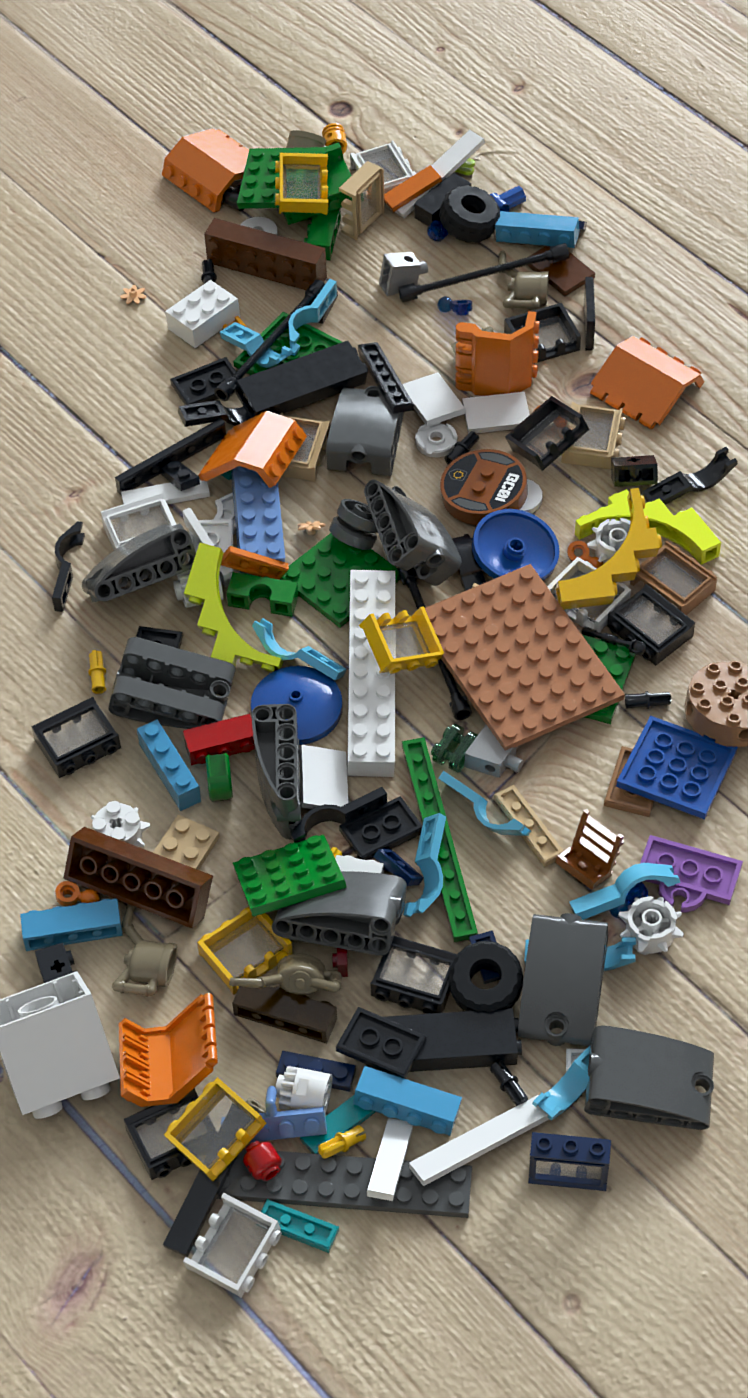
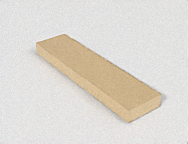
M515 785L494 794L495 802L510 821L516 819L531 830L529 836L521 837L544 868L554 863L557 856L563 852V849Z

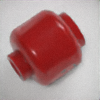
M255 1141L246 1148L247 1153L244 1155L243 1163L254 1179L268 1181L280 1172L281 1169L279 1167L281 1166L282 1159L270 1142L260 1143Z

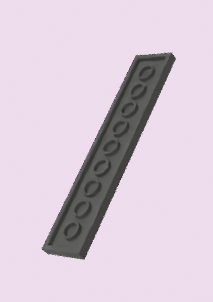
M244 1148L238 1154L217 1199H222V1194L226 1193L239 1201L266 1202L269 1199L279 1204L469 1218L472 1166L463 1165L423 1186L409 1168V1162L411 1161L404 1160L394 1199L389 1201L367 1196V1189L376 1158L333 1155L324 1159L319 1154L276 1151L282 1159L281 1166L279 1167L281 1170L272 1179L263 1181L262 1179H254L243 1163L244 1155L247 1153Z

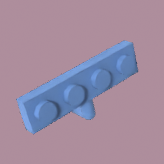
M269 1086L265 1100L267 1113H259L267 1124L250 1142L327 1134L324 1106L277 1111L275 1104L277 1089L274 1086ZM222 1117L221 1126L226 1117Z

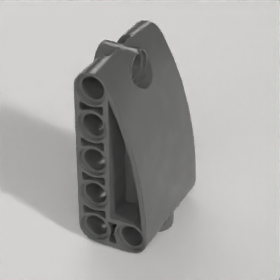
M369 386L366 389L343 387L335 408L327 440L326 457L328 470L347 472L349 462L357 464L369 462L371 463L372 474L392 476L404 412L393 414L378 386Z
M375 479L370 480L366 484L364 495L389 563L405 571L414 567L418 577L433 586L440 585L458 571L462 562L459 552L450 534L434 514L424 506L408 498L398 486L390 488Z
M180 523L174 526L164 524L146 531L121 545L99 562L82 581V589L86 594L90 595L92 602L108 601L191 570L196 555L191 537ZM186 553H188L190 560L186 565H183L187 558Z
M131 637L127 640L108 709L110 713L119 717L145 723L158 719L162 726L191 729L222 721L236 668L233 664L139 637Z
M290 704L258 705L252 710V730L258 782L264 804L273 824L283 838L291 840V834L301 821L297 712L295 707Z
M341 871L347 888L280 908L272 923L273 932L283 938L383 956L389 952L395 934V925L400 922L403 914L407 885L405 880L399 876L371 872Z
M571 913L562 914L560 917L533 914L521 997L518 1038L547 1040L553 1046H561L565 1043L590 1046L591 1036L597 1025L608 945L607 922L582 920L580 916ZM554 1028H560L563 1030L559 1034H554L551 1032V1030Z
M597 1026L593 1030L590 1041L589 1081L586 1087L584 1111L597 1116L696 1130L708 1129L710 1127L711 1098L714 1089V1053L705 1048L660 1035L612 1026ZM695 1086H702L706 1092H698Z

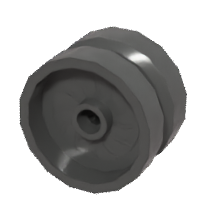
M352 499L341 500L337 509L339 516L333 518L329 531L338 540L347 545L362 550L372 549L377 540L376 533L378 531L369 506Z

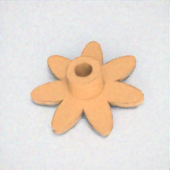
M133 285L130 289L124 288L123 291L126 294L120 296L121 299H127L126 304H130L132 301L139 304V299L147 298L146 295L142 294L145 288L137 290L136 285Z
M307 521L297 526L299 527L298 530H306L308 535L316 534V530H321V527H324L325 524L320 523V521L313 523Z

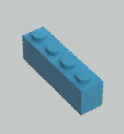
M500 211V217L495 224L496 242L545 246L566 243L567 247L575 248L579 236V217Z
M158 719L137 728L140 747L179 810L182 811L200 803L199 785Z
M103 899L99 902L78 903L67 907L57 906L48 910H32L20 914L22 936L26 951L43 949L60 943L68 945L123 936L117 899Z
M364 1066L355 1089L353 1104L364 1110L382 1113L386 1117L397 1118L407 1121L413 1126H421L431 1129L435 1133L450 1136L459 1113L462 1097Z

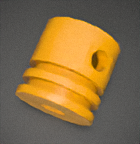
M338 123L326 125L322 130V136L327 140L325 146L339 142L342 153L346 152L347 140L344 127Z

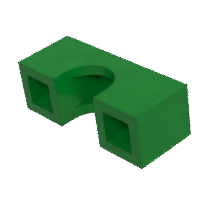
M235 572L232 574L226 592L229 607L249 610L254 600L267 598L270 600L271 614L293 617L299 597L297 582Z

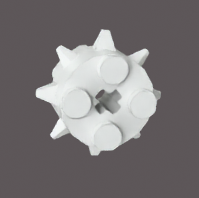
M620 518V521L611 519L609 522L610 519H607L598 528H592L596 533V539L587 543V547L595 550V557L599 558V562L606 563L621 547L630 528L629 520Z
M117 801L107 803L96 815L91 816L93 830L137 847L145 846L142 842V833L150 828V823L140 821L137 807L133 809L131 806Z
M652 896L640 899L636 897L629 911L619 912L618 914L627 923L626 930L620 934V937H636V945L633 948L643 955L662 951L667 952V948L671 946L673 938H682L684 935L675 926L676 919L682 913L675 912L674 908L667 901L664 903L663 897H659L657 900Z

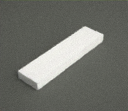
M200 480L199 485L180 491L170 482L121 492L123 504L163 493L167 505L210 497L208 484L205 480Z
M191 508L183 510L184 523L197 544L199 545V542L214 546ZM221 565L220 580L227 587L232 577L231 571L228 567Z
M388 1118L367 1189L368 1197L393 1201L413 1130V1125L407 1121Z

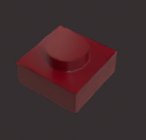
M337 948V953H332L333 968H337L342 977H348L347 950Z

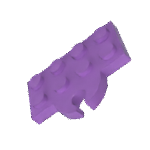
M650 835L640 864L672 865L673 875H678L680 883L668 887L664 882L656 879L645 881L659 885V896L664 898V903L667 901L672 907L674 906L673 897L677 895L683 896L686 901L681 905V912L686 913L702 906L705 899L730 905L743 861Z

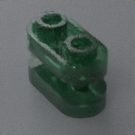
M453 724L451 727L448 726L443 733L441 741L435 743L431 750L432 760L440 765L445 764L448 760L449 769L459 773L464 768L465 752L478 734L470 731L464 736L463 727L457 724Z

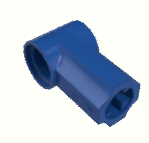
M520 186L514 187L500 195L497 193L490 194L497 202L500 211L509 212L511 208L526 201V195Z

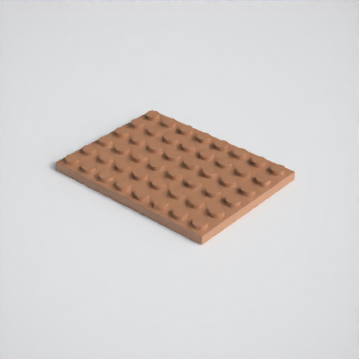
M531 564L425 608L444 651L441 657L442 661L504 750L520 746L624 700V692Z

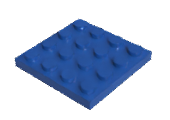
M650 716L617 780L616 787L705 820L737 753L738 747L717 744L715 739L709 738L706 735L701 736L695 731Z

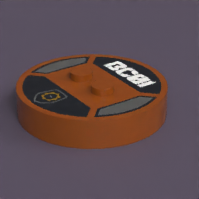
M494 449L475 450L459 456L446 467L440 481L442 500L446 510L457 520L472 525H478L482 518L497 510H520L528 495L526 472L521 462L506 452Z

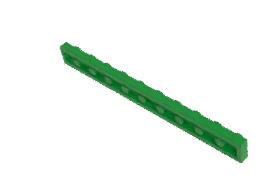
M425 737L402 741V749L422 824L424 818L437 813L446 816ZM446 818L437 860L443 873L441 895L454 942L469 940V937L478 935Z

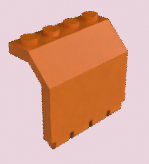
M212 128L182 137L165 157L162 176L215 213L220 211L224 192L233 181L243 178L249 149L243 147V145L220 129L215 130Z
M632 336L616 345L591 382L593 387L590 394L601 401L606 398L605 403L617 410L623 408L622 413L635 421L639 419V423L652 430L656 424L661 425L687 386L695 383L698 388H701L705 381L701 376V371L693 366L688 368L678 357L674 356V358L667 356L668 353L662 348L657 347L655 349L650 346L651 343L642 337L638 339Z
M265 411L234 426L227 432L198 474L201 481H208L241 466L256 471L267 486L271 488L277 484L307 435L295 420Z
M211 993L200 994L168 1025L163 1027L143 1028L126 1018L119 1023L121 1097L140 1107L178 1103L214 1071L213 1067L218 1063L214 1001Z

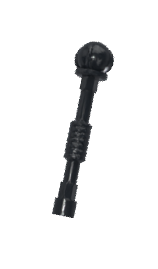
M586 626L582 628V635L600 638L601 641L613 645L625 646L629 649L630 653H635L636 655H643L646 652V645L642 641H625L605 632L603 634L599 633L597 630Z

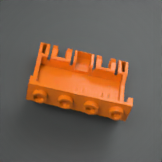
M528 311L525 327L512 334L482 331L476 324L458 323L456 325V340L458 343H456L455 368L458 372L455 374V387L458 390L471 391L474 395L479 396L516 393L529 388L532 384V379L537 377L538 365H534L538 361L539 351H535V349H538L539 336H536V334L539 333L540 321H536V312Z

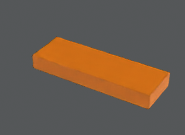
M429 165L385 193L384 202L395 212L442 182V178Z
M229 546L224 552L221 565L260 577L279 580L289 570L288 563L232 546Z

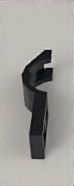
M220 400L184 405L178 408V414L185 427L213 423L220 418L228 424L236 426L251 419L244 406L233 409L226 408L221 404Z
M724 447L718 450L712 461L700 471L692 474H684L679 471L642 491L643 496L647 502L660 498L666 505L690 491L699 492L713 487L738 464L736 458L730 460L727 456L729 449Z
M77 521L62 534L55 544V557L59 575L52 600L54 610L57 612L64 611L73 580L71 563L65 561L63 556L71 548L83 545L85 533H81L83 522Z
M469 534L452 538L462 561L459 571L464 591L471 589L474 583L478 585L486 583L482 568L474 558L472 538Z
M380 787L342 807L326 804L314 807L304 815L291 834V838L294 843L304 841L311 828L321 822L346 823L387 803V793L383 787Z

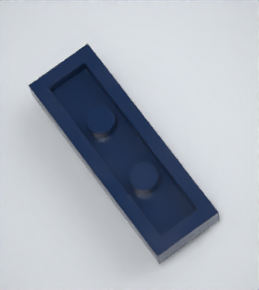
M282 1050L276 1070V1077L284 1075L287 1066L332 1074L333 1089L350 1092L356 1072V1065Z

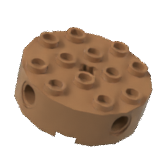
M737 660L709 663L693 675L688 686L684 706L686 719L695 732L701 736L706 735L709 738L715 739V743L723 746H748V665Z

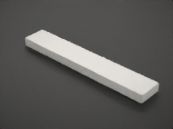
M469 130L431 165L441 176L442 181L454 173L485 143L484 138ZM431 189L402 206L395 213L405 219L414 210V203Z
M537 1095L409 1162V1168L420 1183L425 1186L549 1120L548 1114L539 1106L535 1107L532 1104L538 1097Z

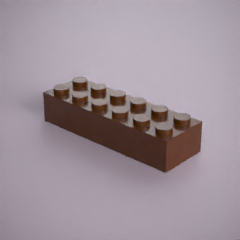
M217 218L212 220L204 233L207 260L211 259L214 265L307 290L315 280L318 279L324 282L327 278L326 251L323 247Z
M83 827L71 836L63 879L186 927L193 928L205 917L213 875Z

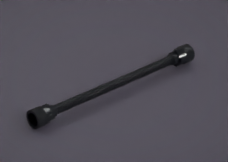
M566 243L549 247L550 250L545 251L544 254L507 262V264L495 265L487 269L465 273V275L450 277V279L438 280L435 283L432 282L425 285L411 283L399 286V296L403 303L418 299L417 295L428 292V290L443 288V286L448 287V285L463 283V281L478 279V277L481 278L497 274L498 272H505L515 269V267L520 268V266L523 267L545 260H552L553 263L569 259L568 247Z
M318 279L315 280L305 291V298L232 377L227 378L215 388L214 393L220 400L227 401L236 391L237 380L242 379L289 327L288 322L291 315L297 309L308 306L315 300L324 287V282Z
M397 567L402 584H406L409 588L417 610L420 607L426 608L417 586V579L419 577L416 569L412 567L405 571ZM440 658L438 664L451 695L449 705L456 720L467 719L472 714L467 698L459 693L453 675Z

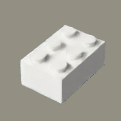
M209 280L166 310L165 314L168 330L192 347L197 348L221 331L223 325L226 324L228 326L235 321L236 316L240 317L238 298L212 280Z

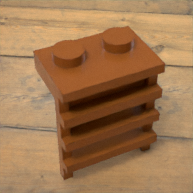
M586 809L581 816L572 846L560 853L555 863L593 890L612 876V868L616 865L615 859L620 854L619 848L624 843V836L621 834L616 836L590 817V811Z

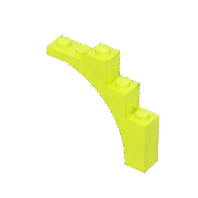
M626 489L620 493L613 494L611 497H608V506L601 507L597 511L577 519L575 522V535L580 540L594 534L595 532L592 528H598L607 519H610L609 522L611 519L620 521V518L631 521L627 501L629 491ZM660 498L645 503V508L643 509L644 516H648L649 528L656 527L657 535L683 547L700 565L719 557L720 540L693 508L673 515Z
M199 542L184 595L193 604L201 605L202 602L204 603L197 624L202 633L212 637L218 634L211 658L229 662L236 666L237 659H240L239 662L249 666H252L253 663L262 665L261 669L274 672L275 669H281L283 665L281 658L257 651L247 644L230 625L225 615L219 592V573L224 552L219 547Z

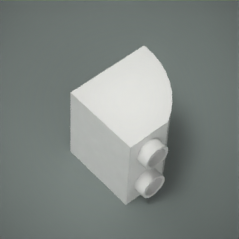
M77 971L0 999V1058L22 1115L32 1112L35 1119L52 1116L62 1110L61 1100L77 1094H81L83 1100L99 1098L110 1092L109 1082L120 1079L92 994Z

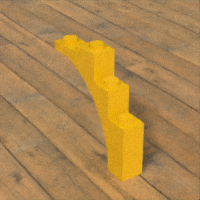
M639 488L630 489L627 496L631 516L630 528L625 541L618 551L596 570L580 577L558 581L555 589L557 601L564 610L612 604L614 597L618 593L616 582L635 580L637 572L640 571L639 559L656 557L659 549L662 548V539L660 535H657L656 527L649 528L648 516H644L645 499L643 495L640 496Z

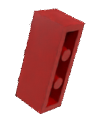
M250 714L183 730L184 743L191 766L206 763L205 757L207 755L227 753L231 756L254 750L252 718Z

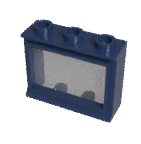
M532 1132L528 1184L606 1191L611 1140Z

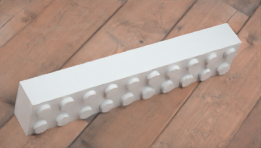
M350 570L347 776L394 777L395 673H379L380 667L366 635L359 625L369 614H374L376 620L384 613H389L391 619L395 617V571ZM395 630L382 631L392 657L395 659Z

